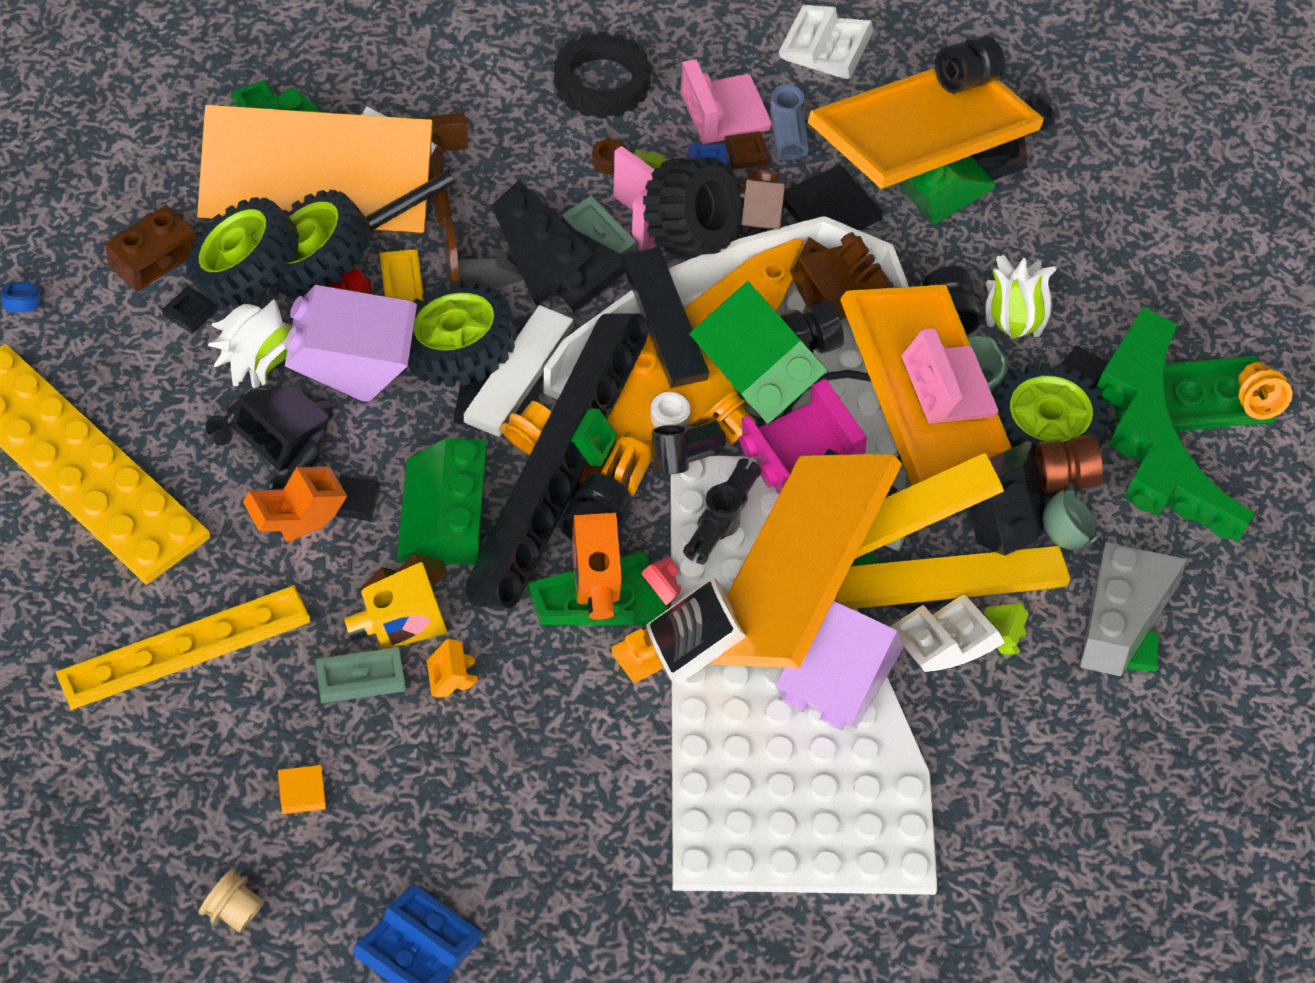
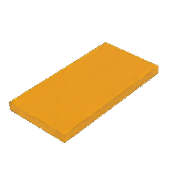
M935 68L811 110L808 123L878 187L883 189L1038 131L1044 118L999 80L953 94L947 92L941 86L937 79Z
M205 105L197 218L213 220L218 214L223 217L226 214V208L231 205L237 208L239 201L246 199L249 202L253 197H258L260 200L262 197L268 198L270 201L275 202L283 211L286 209L290 212L293 209L291 204L297 200L304 203V196L312 193L316 197L318 191L325 190L328 193L330 189L336 190L338 193L340 191L345 193L366 217L429 181L433 121ZM428 199L372 231L425 234Z
M946 285L851 290L845 292L840 301L911 486L985 452L988 458H991L1012 448L998 413L990 418L930 424L927 421L902 359V354L923 329H936L939 339L945 348L971 347Z
M894 454L799 456L727 594V598L735 610L733 614L744 631L746 638L709 664L800 668L902 465Z

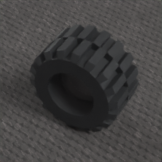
M712 157L678 158L666 160L661 163V168H655L652 172L653 180H648L645 187L647 196H643V204L646 205V212L643 213L644 221H648L649 224L647 228L650 236H655L654 243L658 247H664L665 252L676 255L716 254L721 249H726L730 245V239H735L738 233L736 227L742 221L740 209L743 208V200H740V185L735 183L736 176L732 170L727 171V164L723 161H717V158Z

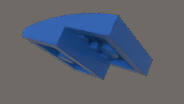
M413 884L386 908L384 919L355 944L353 956L390 983H444L478 945L483 933Z

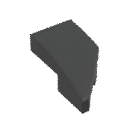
M500 249L496 251V259H458L459 282H461L463 288L466 287L467 282H476L478 288L482 284L490 286V289H496L523 280L518 266L507 260V253Z

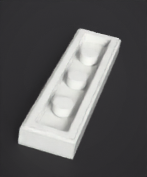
M539 305L517 336L516 341H514L515 348L513 353L508 352L509 359L505 364L499 362V369L490 375L465 411L464 423L499 437L502 434L500 426L503 423H509V415L517 412L544 372V366L562 340L574 328V319Z

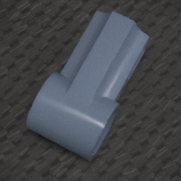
M784 84L778 86L772 92L769 118L772 122L776 157H780L783 160L800 159L808 155V141L803 112L804 94L794 85Z

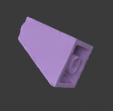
M315 285L304 297L299 296L292 305L290 317L293 318L292 329L289 331L284 343V348L288 350L285 367L360 401H371L408 366L417 304L408 300Z
M833 601L800 668H784L775 687L779 693L784 695L781 701L786 705L801 712H805L808 706L822 713L820 720L836 729L843 731L845 725L857 729L904 647L897 630Z

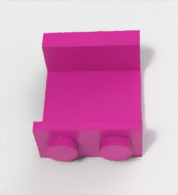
M825 378L812 384L811 403L775 419L769 424L757 428L749 415L743 417L742 435L739 436V442L745 455L748 458L754 457L760 466L761 477L768 488L774 487L777 493L780 494L799 456L824 455L828 448L839 455L866 454L867 436Z

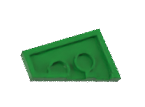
M645 551L620 557V597L618 601L613 602L614 615L608 619H591L589 617L588 604H579L577 602L574 570L528 583V595L540 625H646L668 610L669 607L665 605L641 574L650 565Z

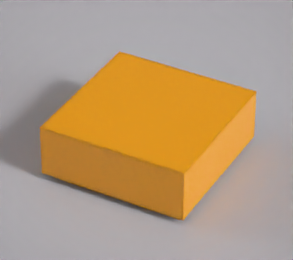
M321 765L278 770L282 814L326 809Z

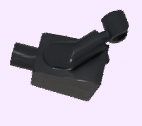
M288 385L272 389L255 387L240 395L239 399L226 410L228 414L225 417L220 415L210 417L206 422V431L208 435L217 431L213 436V440L216 445L222 446L231 441L233 434L230 427H232L279 472L287 469L288 473L286 475L276 476L269 483V490H279L286 486L296 467H313L327 442L325 432L328 422L333 416L331 404L325 398L312 401L296 386Z

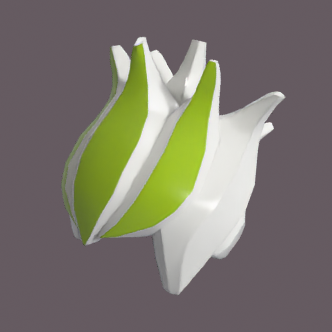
M1005 255L997 256L996 261L999 270L993 269L995 281L988 280L986 282L988 290L985 306L987 325L993 328L996 323L1001 331L1009 335L1012 340L1033 332V337L1040 336L1049 321L1052 311V296L1048 280L1056 271V267L1041 269L1042 262L1038 260L1027 268L1026 258H1023L1018 267L1015 268Z
M273 299L262 309L251 304H242L234 309L225 319L212 323L213 327L222 330V334L208 344L210 347L221 349V354L214 367H219L231 361L233 386H238L248 371L250 372L253 388H258L260 381L263 387L267 385L269 372L286 359L288 350L284 348V343L289 331L292 329L291 324L282 322L276 301Z

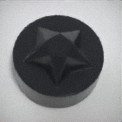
M1031 94L1024 100L1026 104L1044 118L1039 131L1046 130L1055 122L1054 110L1042 96Z

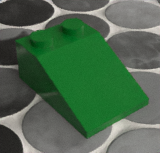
M746 281L689 333L767 424L828 371L825 365L749 281Z

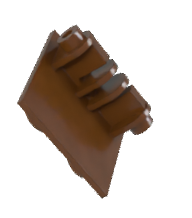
M853 232L842 237V246L798 257V260L823 297L833 304L840 319L847 318L840 301L846 291L894 288L893 283L881 269V265L879 263L871 265L875 261L874 255H867L869 250L864 244L862 237L855 236Z

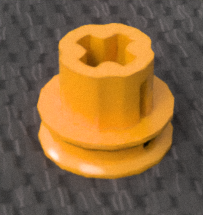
M1255 362L1247 365L1244 371L1240 373L1238 397L1245 412L1250 417L1259 420L1270 419L1287 409L1292 401L1293 391L1286 377L1280 371L1271 369L1270 366L1265 365L1263 362Z
M737 389L721 399L701 419L717 420L720 428L725 432L726 441L731 446L735 445L739 441V436L742 435L743 417L749 415L757 426L758 424L744 407L747 401L745 398H741Z
M531 401L520 415L511 413L509 415V423H503L500 426L501 431L513 445L530 455L551 411L537 401Z

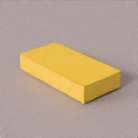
M418 250L379 253L385 297L411 302L416 298L424 301Z

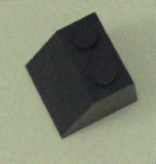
M1029 441L989 458L1004 492L969 507L977 544L1004 556L1038 541L1043 527L1042 513L1045 504L1033 444Z

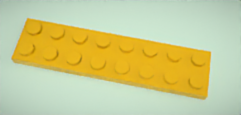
M6 343L0 347V447L146 585L210 539L208 529Z

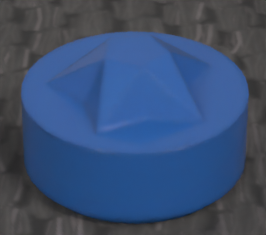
M14 282L6 285L0 292L2 307L7 311L28 312L41 305L40 288L30 282Z

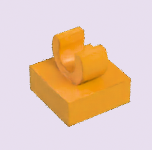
M640 628L627 635L624 641L612 646V655L634 684L664 668L647 629L642 630Z
M446 639L427 659L432 696L447 697L456 688L467 690L478 681L477 676L468 675L466 669H469L475 663V658L464 654L462 641Z

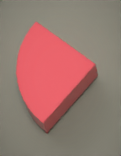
M669 556L649 565L641 573L666 606L681 592V585H677L675 578L679 571Z

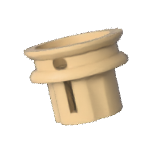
M232 867L210 892L198 913L199 915L207 914L210 916L211 924H215L221 919L238 933H241L258 913L264 900L245 886L248 877L238 876L236 868Z

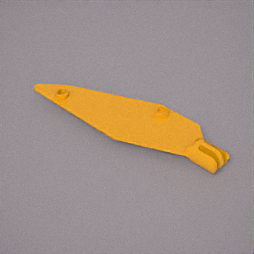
M796 238L750 257L685 306L684 310L692 330L746 281H749L772 308L778 312L793 281L790 269L803 240ZM648 334L646 343L608 418V422L618 436L600 474L612 477L615 471L613 479L624 487L629 480L627 491L631 496L635 495L653 459L651 431L656 427L650 419L652 400L663 392H676L683 395L690 403L691 409L688 424L700 421L715 404L736 389L701 347L700 350L709 370L708 380L670 388L650 334Z

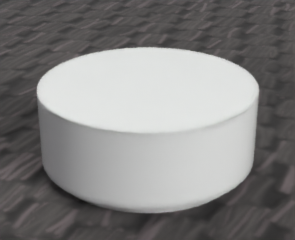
M663 392L657 395L651 402V422L655 427L664 425L685 426L690 419V403L679 393Z

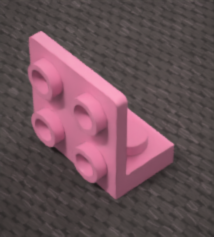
M697 59L682 63L681 95L702 144L723 141L725 136L771 130L772 122L750 74L710 81L709 75L702 73Z
M620 146L615 150L613 196L633 210L631 232L633 239L637 242L638 251L655 248L657 246L654 243L655 236L649 235L647 230L649 224L648 221H644L643 213L646 212V205L643 204V196H647L645 187L648 180H653L652 172L654 169L647 165L640 156L632 154Z
M936 329L921 330L902 354V359L928 423L994 417L998 413V408L973 348L970 346L945 348L939 339Z

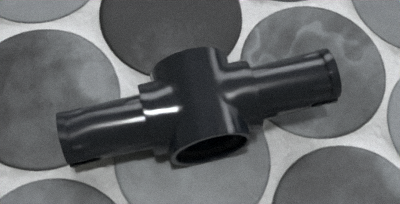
M739 459L727 482L713 486L707 491L704 511L697 521L698 528L683 549L684 555L689 560L693 561L695 556L699 554L696 563L705 564L717 542L733 535L738 530L741 511L748 501L747 494L762 473L757 463L752 461L748 469H746L749 459Z

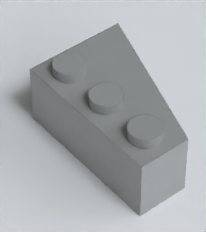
M1105 542L1096 578L1080 668L1122 676L1153 624L1157 622L1169 599L1178 589L1187 559Z

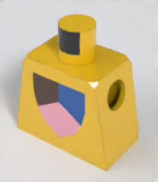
M422 562L365 587L361 593L367 610L344 618L352 641L376 633L382 649L448 634Z

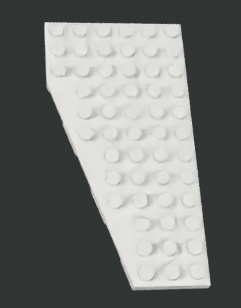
M709 456L690 462L689 470L686 472L670 474L671 558L679 571L675 576L677 585H681V592L671 602V607L713 577L718 581L727 596L779 496L775 488H768L761 475L756 479L747 494L748 501L741 511L738 530L733 535L717 542L705 564L696 563L699 554L695 556L693 561L689 560L684 555L683 549L698 528L697 521L704 511L707 491L713 486L727 482L739 459H749L746 469H748L752 461L757 463L754 457ZM707 664L679 685L671 680L673 890L936 894L937 878L930 772L888 677L883 682L857 729L845 725L843 731L821 721L822 713L808 706L805 712H801L781 701L784 695L779 693L775 685L784 669L783 667Z

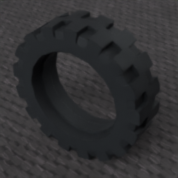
M597 32V35L585 33L580 35L578 40L574 38L569 40L566 48L562 47L557 53V59L554 62V87L557 89L558 98L561 101L564 100L569 109L577 110L583 116L590 117V115L601 119L613 115L619 117L628 110L630 112L638 107V103L646 99L647 91L650 88V60L647 61V53L644 49L638 48V43L632 39L629 41L625 40L621 34L615 33L612 36L607 35V32ZM610 60L620 63L627 68L632 78L622 87L616 89L594 90L576 81L572 73L585 62Z

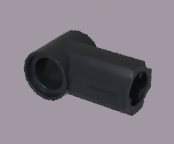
M709 418L685 426L664 425L652 429L653 470L660 474H679L688 471L690 462L719 453L720 448L726 444L725 432L720 428L717 420Z

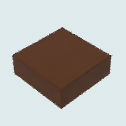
M761 131L725 136V146L733 170L758 165H769L770 158Z

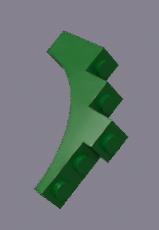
M1143 307L1104 369L1096 387L1101 389L1102 397L1109 404L1126 410L1116 427L1109 446L1117 449L1122 455L1141 462L1124 499L1132 502L1138 509L1150 512L1160 517L1165 506L1175 510L1181 517L1210 528L1218 537L1224 539L1231 538L1239 542L1255 512L1238 503L1218 488L1201 471L1182 445L1172 425L1167 409L1163 373L1166 353L1178 325Z

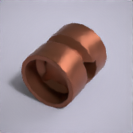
M1094 434L1072 437L1067 445L1060 439L1036 443V464L1041 489L1044 494L1061 490L1066 491L1070 483H1073L1077 489L1102 485V458L1099 444Z

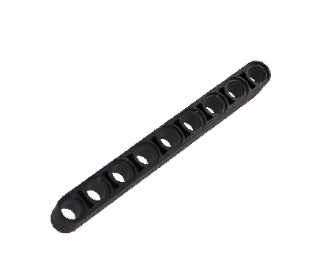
M603 314L597 320L468 577L466 594L472 605L477 607L513 608L519 602L587 463V460L571 439L588 409H600L608 420L646 343L648 326L644 316L641 314Z

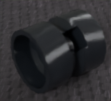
M987 35L941 48L935 58L937 79L947 92L953 94L998 81L1005 69V58L1002 48L994 38Z
M948 266L928 274L923 280L922 286L946 285L966 335L976 331L981 324L982 317L978 302L974 296L975 291L969 272L962 267Z
M824 299L806 305L803 313L794 309L779 314L813 353L815 350L820 354H824L841 348L844 345L841 320L835 307L829 300Z
M590 474L575 494V499L570 502L559 519L561 531L572 541L574 515L616 513L618 524L630 508L632 498L627 489L615 479L604 474Z

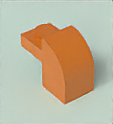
M330 466L296 467L283 490H251L247 493L243 504L259 532L281 531L286 542H289L326 526L334 518L347 495Z

